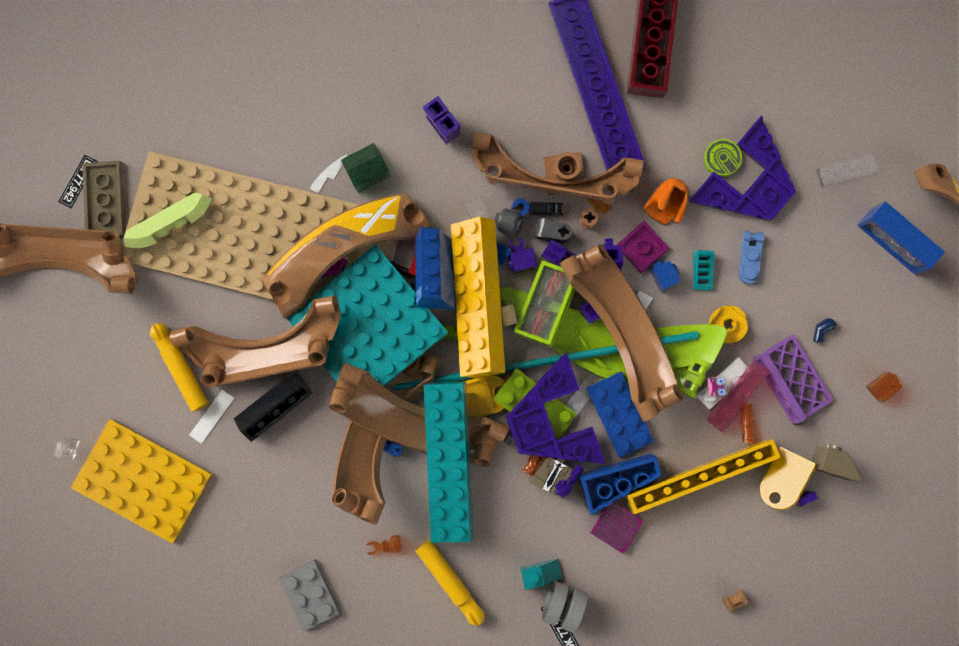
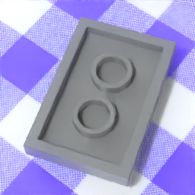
M315 559L279 577L303 631L340 614Z

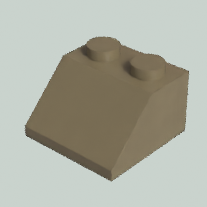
M824 444L823 447L816 446L812 460L817 465L815 470L844 480L861 482L862 478L848 453L842 452V447L831 444Z

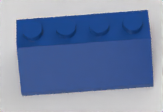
M421 227L415 238L416 307L454 311L452 239L440 229Z

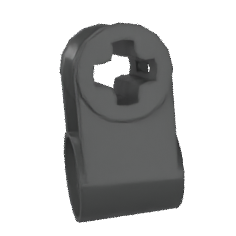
M545 218L538 219L535 232L536 239L551 241L552 239L558 243H567L571 239L572 228L569 224ZM562 230H566L565 237L561 236L560 232Z

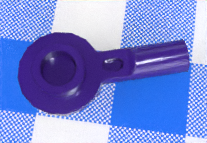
M578 465L571 472L567 480H560L555 485V494L560 495L561 498L567 496L573 490L576 483L575 480L584 471V468Z

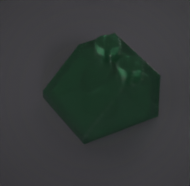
M374 143L341 159L357 193L391 177L390 171Z

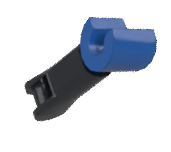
M518 198L511 205V209H515L517 205L523 207V210L520 212L521 217L525 216L528 212H530V215L563 216V213H561L563 203L530 202L529 205L527 200ZM549 206H554V212H549Z

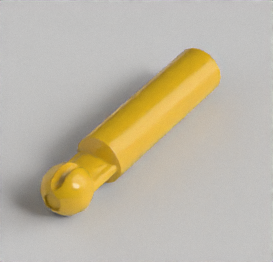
M163 323L154 324L150 329V336L160 350V355L191 412L204 408L209 404V401L180 348L172 345L168 327Z
M428 539L415 552L455 606H458L465 615L468 623L473 626L481 625L485 620L484 610L477 605L471 597L470 591L434 543H431V539Z

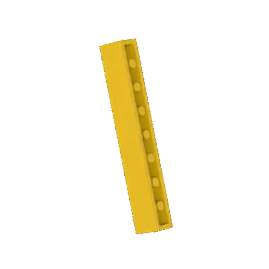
M765 439L636 489L626 495L625 498L631 513L637 514L781 457L774 440Z

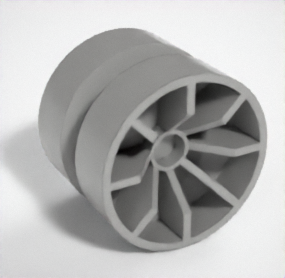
M555 581L551 590L548 591L543 604L542 621L555 626L560 617H562L561 629L575 633L586 608L588 593L575 588L568 598V585Z

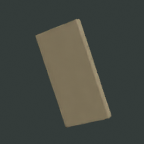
M122 162L82 163L85 229L116 231L119 237H123L125 235Z

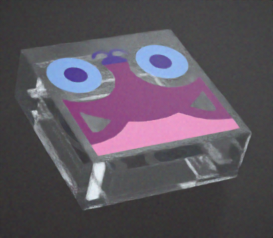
M726 377L706 378L707 398L728 396Z

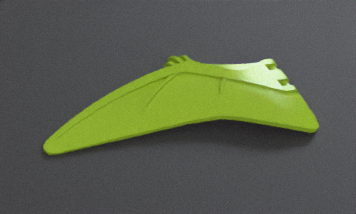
M504 286L500 289V298L506 306L513 304L516 317L519 319L528 293ZM536 297L533 305L539 307L541 298ZM568 308L553 350L563 355L564 353L586 351L616 344L601 318L589 325L580 311ZM709 324L655 328L659 337L694 331L698 332V339L663 345L682 394L695 399L698 387L702 386L707 370H710L725 341L727 330L723 326ZM620 353L571 361L602 379L621 371L627 384H629ZM694 365L700 366L698 372L692 370ZM686 381L691 383L689 389L683 387Z

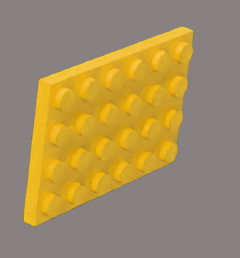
M109 419L71 489L173 544L210 480L212 473L117 421Z

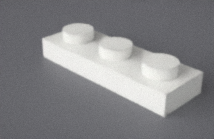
M738 357L715 377L717 378L716 383L724 386L717 390L718 395L709 396L707 384L697 393L696 397L710 410L752 371ZM719 378L724 379L723 384L718 383ZM720 389L725 390L724 395L719 394Z

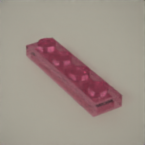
M754 359L706 420L723 433L771 371Z

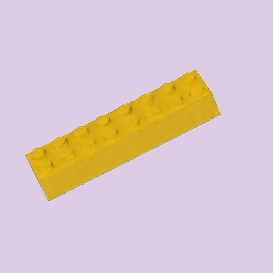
M479 216L451 225L460 377L471 378L505 373L495 220Z

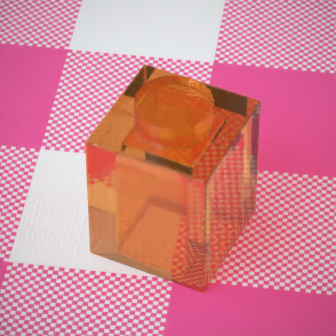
M883 372L868 384L866 388L878 402L888 400L903 386L899 383L900 379L896 374Z

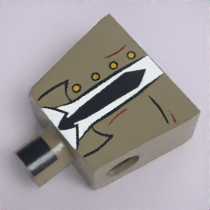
M545 457L529 482L561 498L560 495H556L554 492L556 489L555 485L562 479L567 480L572 472V468L565 465L566 459Z

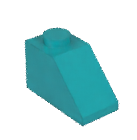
M558 559L520 567L525 590L545 586L562 579Z

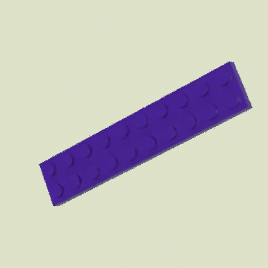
M550 1L548 6L606 171L623 158L644 160L588 1Z

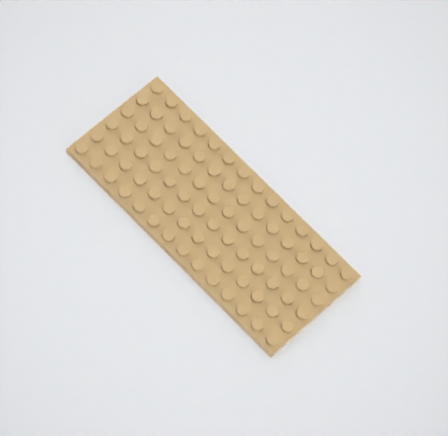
M149 151L126 230L193 193L205 195L212 198L205 213L192 224L187 220L184 226L169 230V234L166 236L157 237L156 244L143 248L125 247L123 238V251L121 255H127L130 264L273 300L262 281L264 274L291 246L308 232L331 217L359 204ZM399 240L374 242L348 253L343 257L348 259L344 270L375 244L390 262L394 261ZM326 276L320 279L312 289L308 300L336 276Z

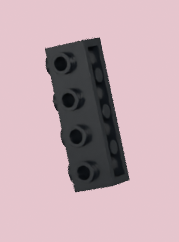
M294 370L233 419L239 431L252 442L313 393L306 381Z

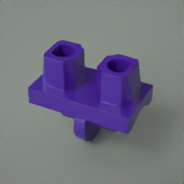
M551 239L541 257L561 267L560 262L577 255Z

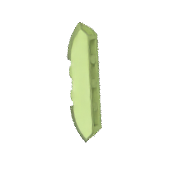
M193 193L126 230L124 236L125 247L143 248L157 243V237H164L169 234V230L184 226L187 220L192 224L205 213L212 198Z

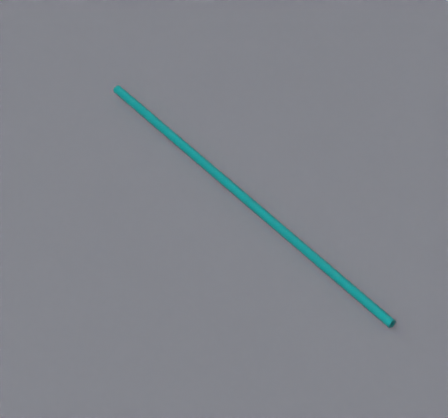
M694 331L660 337V340L665 345L698 339V332ZM614 345L568 353L567 355L569 361L619 353L617 346ZM562 355L505 364V372L513 371L515 368L521 370L554 364ZM460 373L437 376L433 382H453L470 379L471 377H460ZM425 379L399 383L392 386V389L404 390L413 388Z

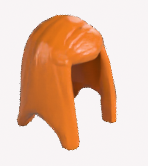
M669 178L655 190L643 209L650 218L656 222L661 221L663 225H666L674 218V222L679 224L685 214L689 189L684 181L678 178Z

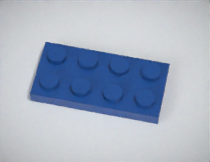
M621 371L586 387L619 458L654 442L646 423L641 419L631 400L630 389Z

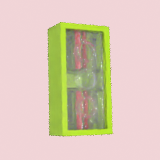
M542 260L514 329V333L518 337L553 349L575 293V289L568 281L562 267Z

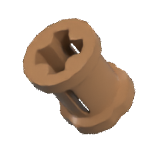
M593 209L585 210L580 217V225L584 229H591L598 221V214ZM587 215L590 216V219H593L590 223L585 219Z
M741 589L737 590V593L732 596L723 597L724 604L730 614L734 613L735 609L748 606L749 604Z

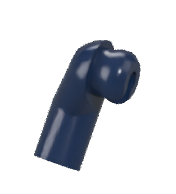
M831 318L819 322L815 328L813 341L823 343L824 333L831 329H836L837 323Z

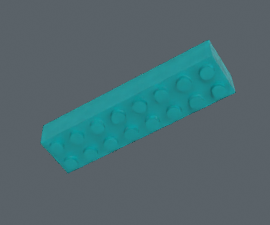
M467 381L424 384L431 543L470 542L473 538Z

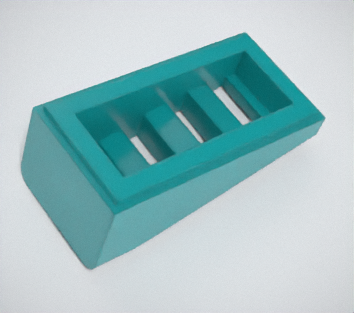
M695 250L693 252V290H712L714 251ZM699 257H707V260H699ZM699 265H707V268H699ZM698 273H707V276H698ZM698 280H707L708 284H698Z

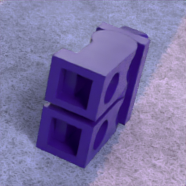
M439 96L423 106V110L427 115L426 119L446 145L461 135V125L452 113L449 112V109Z

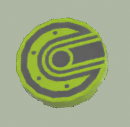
M718 139L712 142L705 150L704 164L711 174L715 172L719 176L727 177L733 174L741 165L742 153L739 146L733 141Z

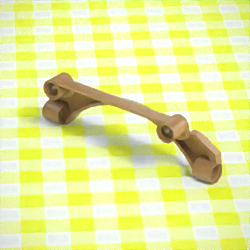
M475 132L472 142V158L480 172L485 173V179L489 184L496 185L501 183L600 200L604 204L614 203L617 196L623 197L638 186L644 160L623 158L612 168L596 176L575 181H558L542 178L521 168L507 156L496 137L491 134ZM492 171L498 172L495 176L489 175ZM604 191H611L613 195L607 196L604 194Z
M0 223V278L32 269L61 268L78 271L93 277L109 293H133L137 278L127 255H121L123 248L118 232Z
M332 295L314 299L310 309L299 323L273 337L257 340L233 339L216 335L197 326H190L172 330L170 332V341L174 347L180 346L182 351L199 368L203 367L204 371L200 380L204 386L210 388L323 365L326 362L329 351L327 341L333 340L342 312L336 296Z

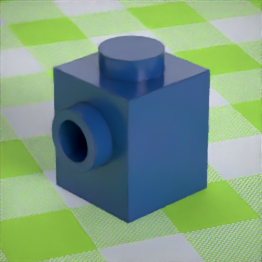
M662 260L654 264V269L650 271L660 292L681 281L678 276L679 270L671 261L665 263Z

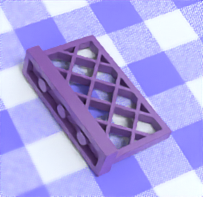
M794 334L753 357L754 362L792 424L806 420L808 416L834 400ZM789 341L794 346L793 353L785 351L786 343ZM773 351L780 353L779 361H772L769 353ZM784 354L792 356L791 366L782 364ZM796 358L802 359L804 362L803 370L795 368ZM781 367L790 369L788 379L783 378L780 374ZM794 371L802 373L801 383L792 380ZM806 375H811L814 378L813 386L805 384ZM792 384L800 386L798 396L791 392ZM804 387L812 389L811 399L803 397ZM817 391L822 392L826 400L823 402L815 401ZM802 400L810 402L809 411L805 413L801 408Z

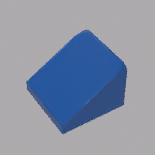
M496 242L498 266L502 268L512 250Z

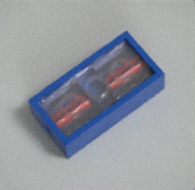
M886 201L870 209L857 224L860 229L914 275L930 270L945 253V251Z

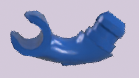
M387 439L383 451L396 457L402 454L403 449L399 444Z

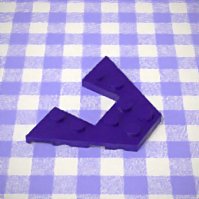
M762 115L736 145L762 166L764 171L743 195L713 172L691 197L690 203L771 221L795 194L794 185L789 180V174L781 162V156L776 145L772 142V136L768 133Z
M564 353L506 415L507 422L519 454L605 464L592 426L556 439L543 404L580 390L567 353Z

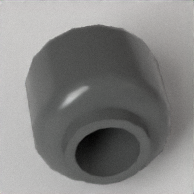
M507 208L497 213L494 219L497 231L510 236L519 233L523 225L520 213Z

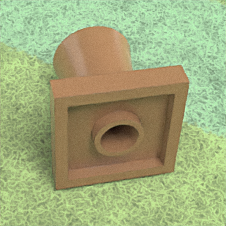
M565 152L560 155L543 157L547 179L558 181L585 179L581 152ZM548 192L549 195L559 194L554 192Z

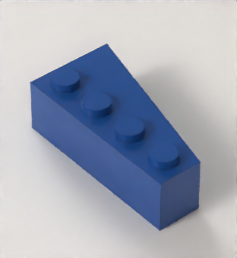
M650 453L582 472L579 475V480L590 515H593L601 508L611 505L617 499L625 497L633 490L641 488L662 475L657 457Z

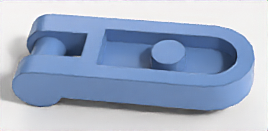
M745 230L743 232L739 279L744 284H752L759 278L762 243L764 240V233L757 232V234ZM749 241H755V246H749Z

